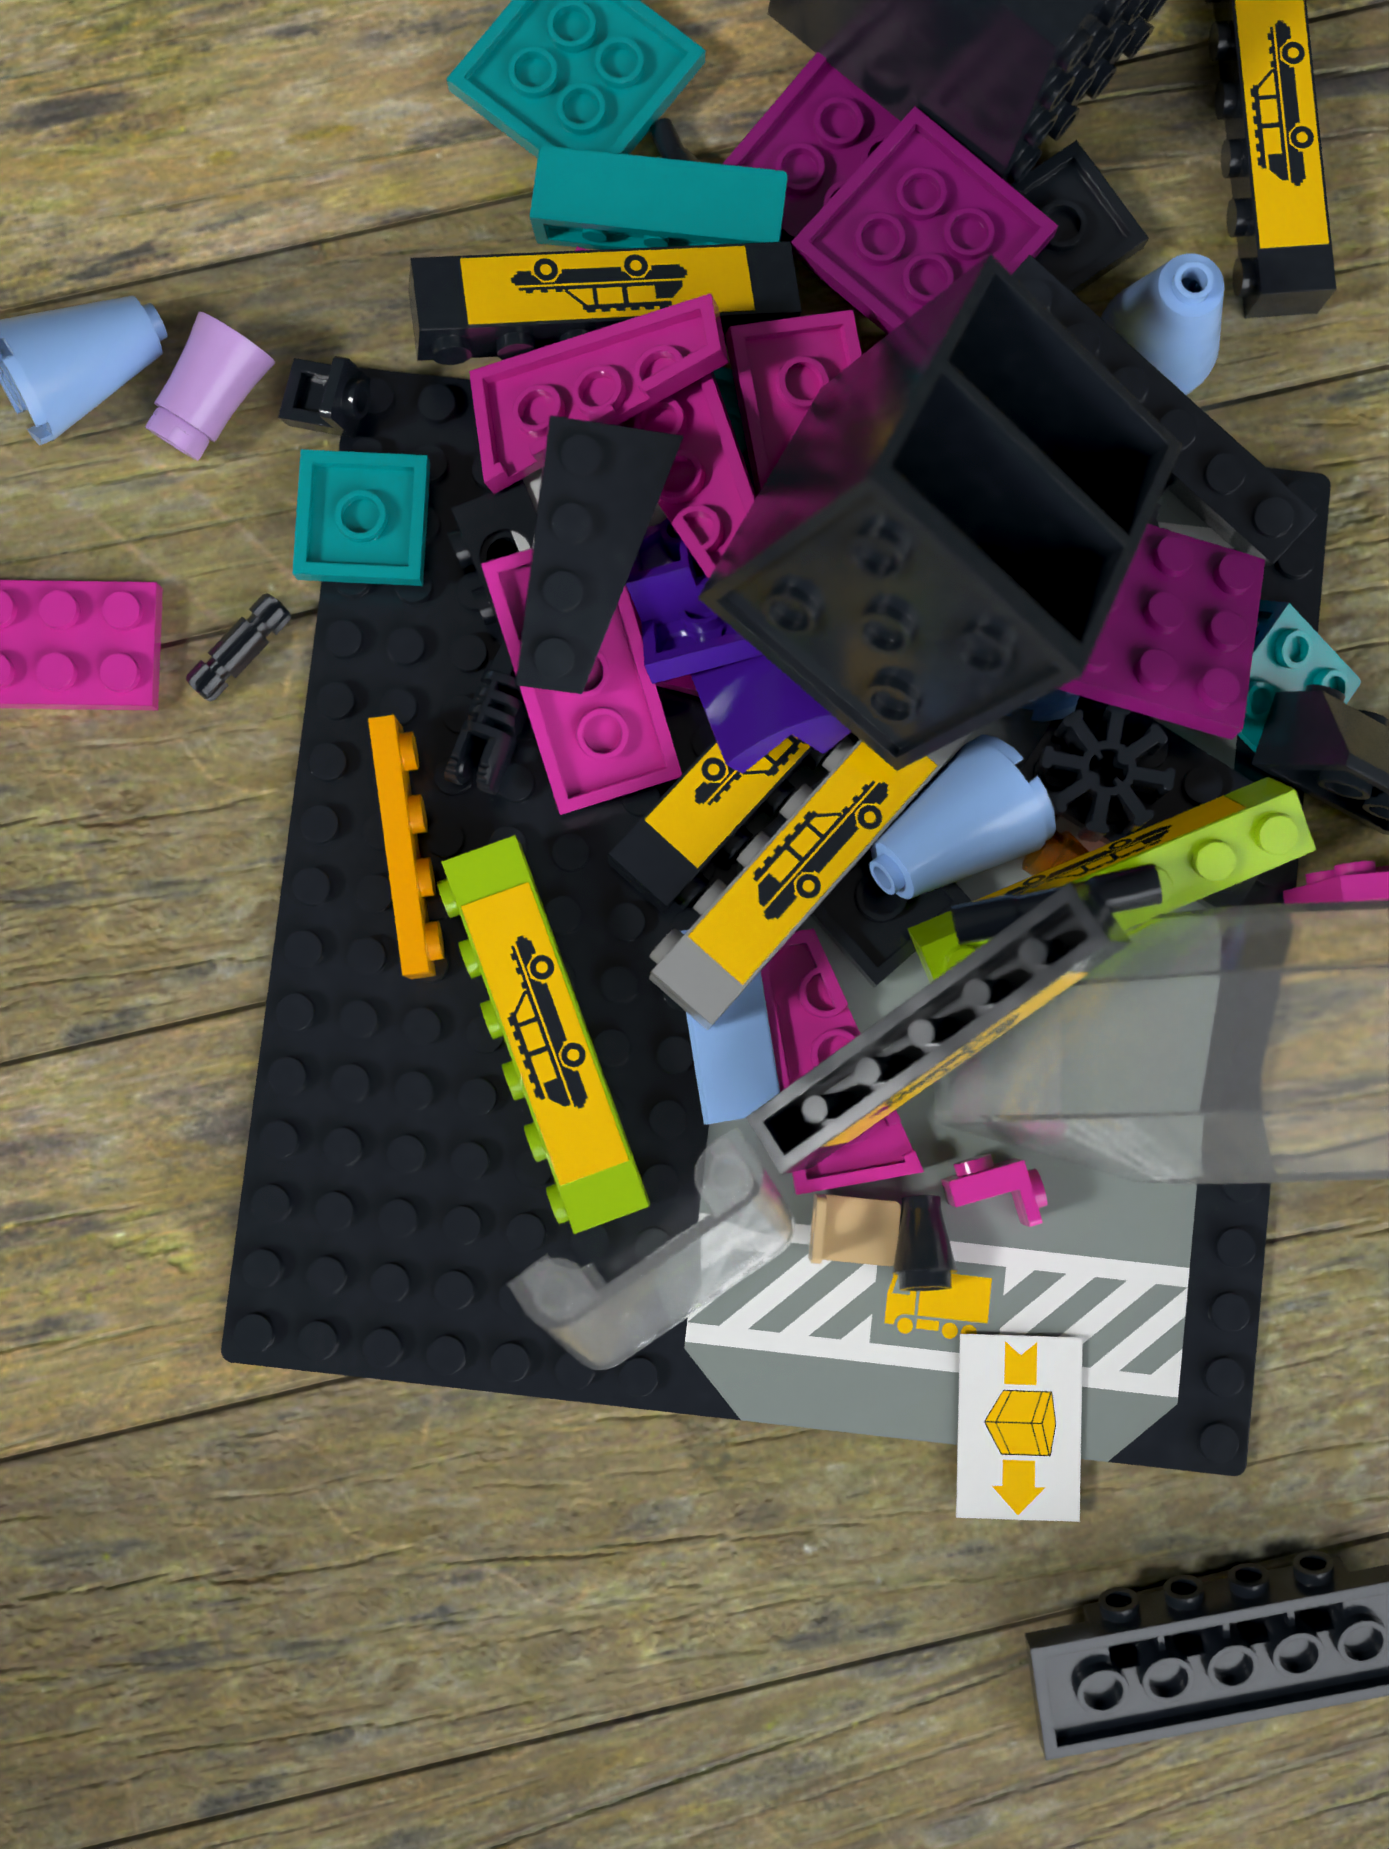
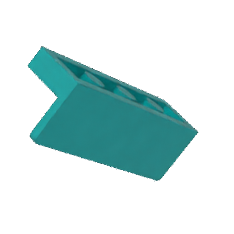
M542 146L538 152L529 218L538 244L575 248L578 246L594 250L782 242V219L787 188V173L781 170Z

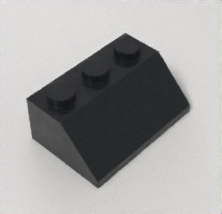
M1310 684L1306 686L1305 691L1276 692L1252 765L1378 832L1389 835V719L1371 711L1354 709L1344 703L1345 695L1342 692L1323 685Z

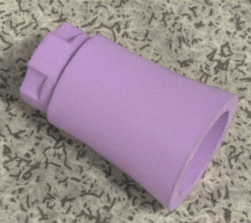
M199 311L187 344L169 380L154 402L159 408H156L145 428L192 459L199 460L207 448L209 440L216 442L239 405L251 389L271 369L275 361L261 348L231 327Z

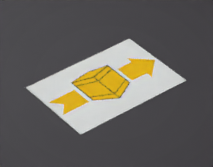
M960 1334L956 1518L1080 1522L1083 1338Z

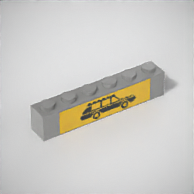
M970 734L898 771L884 761L862 740L855 743L849 736H846L822 764L830 772L815 790L804 783L780 810L779 813L787 821L773 837L770 838L761 831L736 860L745 868L729 886L718 879L698 900L693 909L701 917L685 935L675 927L654 949L649 957L658 965L651 971L649 979L708 1031L958 750Z

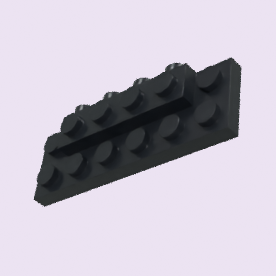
M1306 1551L1295 1556L1292 1566L1267 1570L1258 1564L1242 1563L1230 1569L1228 1578L1202 1582L1193 1576L1179 1575L1168 1579L1163 1586L1164 1590L1138 1595L1131 1589L1115 1587L1104 1591L1099 1596V1602L1083 1605L1085 1622L1024 1633L1039 1741L1044 1757L1047 1761L1389 1696V1564L1349 1572L1340 1557L1331 1558L1323 1552Z

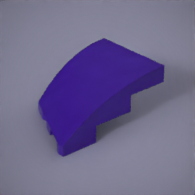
M668 518L657 525L647 528L626 581V586L642 623L644 666L652 684L763 655L698 598L708 581V577Z
M764 655L690 674L725 764L741 774L746 772L791 734L824 754L851 732Z

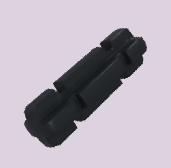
M268 593L263 594L249 608L252 615L247 620L241 617L209 650L208 654L211 655V658L206 663L200 660L187 674V683L204 699L210 702L216 700L229 686L225 682L228 677L232 675L236 678L268 645L269 641L266 637L271 632L277 635L290 621L291 614L289 610L274 596Z

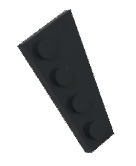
M549 416L515 679L516 686L575 694L583 693L684 436Z

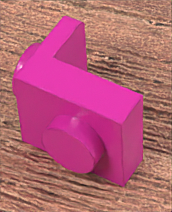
M991 1154L980 1155L954 1163L956 1175L941 1179L947 1202L951 1206L959 1207L1011 1192L1021 1224L1032 1227L1043 1223L1039 1208L1048 1204L1044 1185L1036 1168L1027 1170L1025 1161L1022 1159L1013 1158L994 1164Z

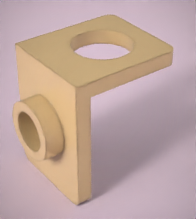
M814 1193L808 1254L810 1262L821 1264L822 1260L893 1266L899 1235L900 1204L890 1200Z

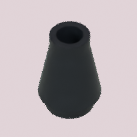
M936 1195L903 1197L901 1223L892 1272L894 1275H899L900 1290L939 1291L952 1289L951 1273L958 1271L941 1211V1197Z

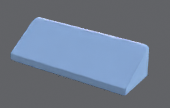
M683 930V931H680V932H682V933L685 935V933H686L688 930ZM761 971L708 1031L686 1012L704 1125L744 1119L780 1093Z

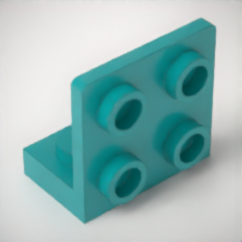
M1260 600L1244 726L1243 730L1237 734L1254 752H1256L1276 692L1305 691L1307 685H1323L1342 692L1345 695L1344 703L1347 704L1361 684L1360 678L1298 611L1287 602Z

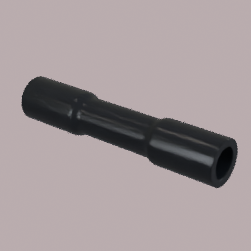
M1154 863L1095 875L1087 881L1078 882L1080 884L1093 885L1112 914L1161 904L1163 901L1160 879ZM1063 886L1022 895L1006 894L951 906V914L959 946L992 939Z

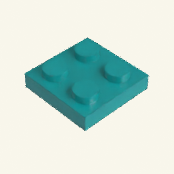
M301 449L292 571L294 577L297 580L423 586L431 464L428 456Z

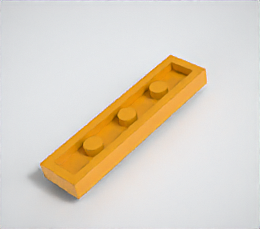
M395 715L368 718L402 975L409 979L436 976L434 960L444 959V943L439 921L429 922L426 897L436 895V885L432 861L430 857L420 858L417 834L427 832V818L422 795H412L409 771L419 769L415 736L413 731L403 732V726Z

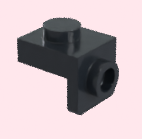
M335 356L332 365L294 358L278 418L291 427L355 438L359 421L366 415L369 409L371 399L369 384L371 379L346 357Z

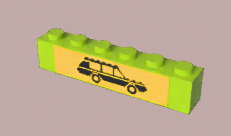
M1266 777L977 900L1006 894H1027L1064 886L1069 882L1087 881L1095 875L1154 863L1160 879L1163 901L1161 904L1113 913V916L1125 931L1316 851V847L1296 790L1277 780ZM951 911L908 928L929 983L989 941L985 940L959 946Z
M516 835L442 861L447 879L437 882L439 893L448 916L453 918L460 915L469 939L459 942V948L471 979L481 975L483 977L490 1000L480 1003L481 1010L492 1039L504 1036L512 1061L502 1064L503 1072L514 1100L526 1098L534 1122L524 1125V1130L536 1162L545 1159L549 1162L556 1184L546 1187V1192L558 1224L570 1221L573 1233L576 1234L649 1207V1198L521 843Z

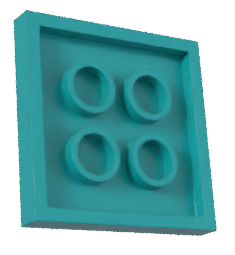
M512 0L446 80L448 89L452 94L537 159L539 149L542 146L630 155L649 132L651 125L663 115L705 64L706 50L640 0Z

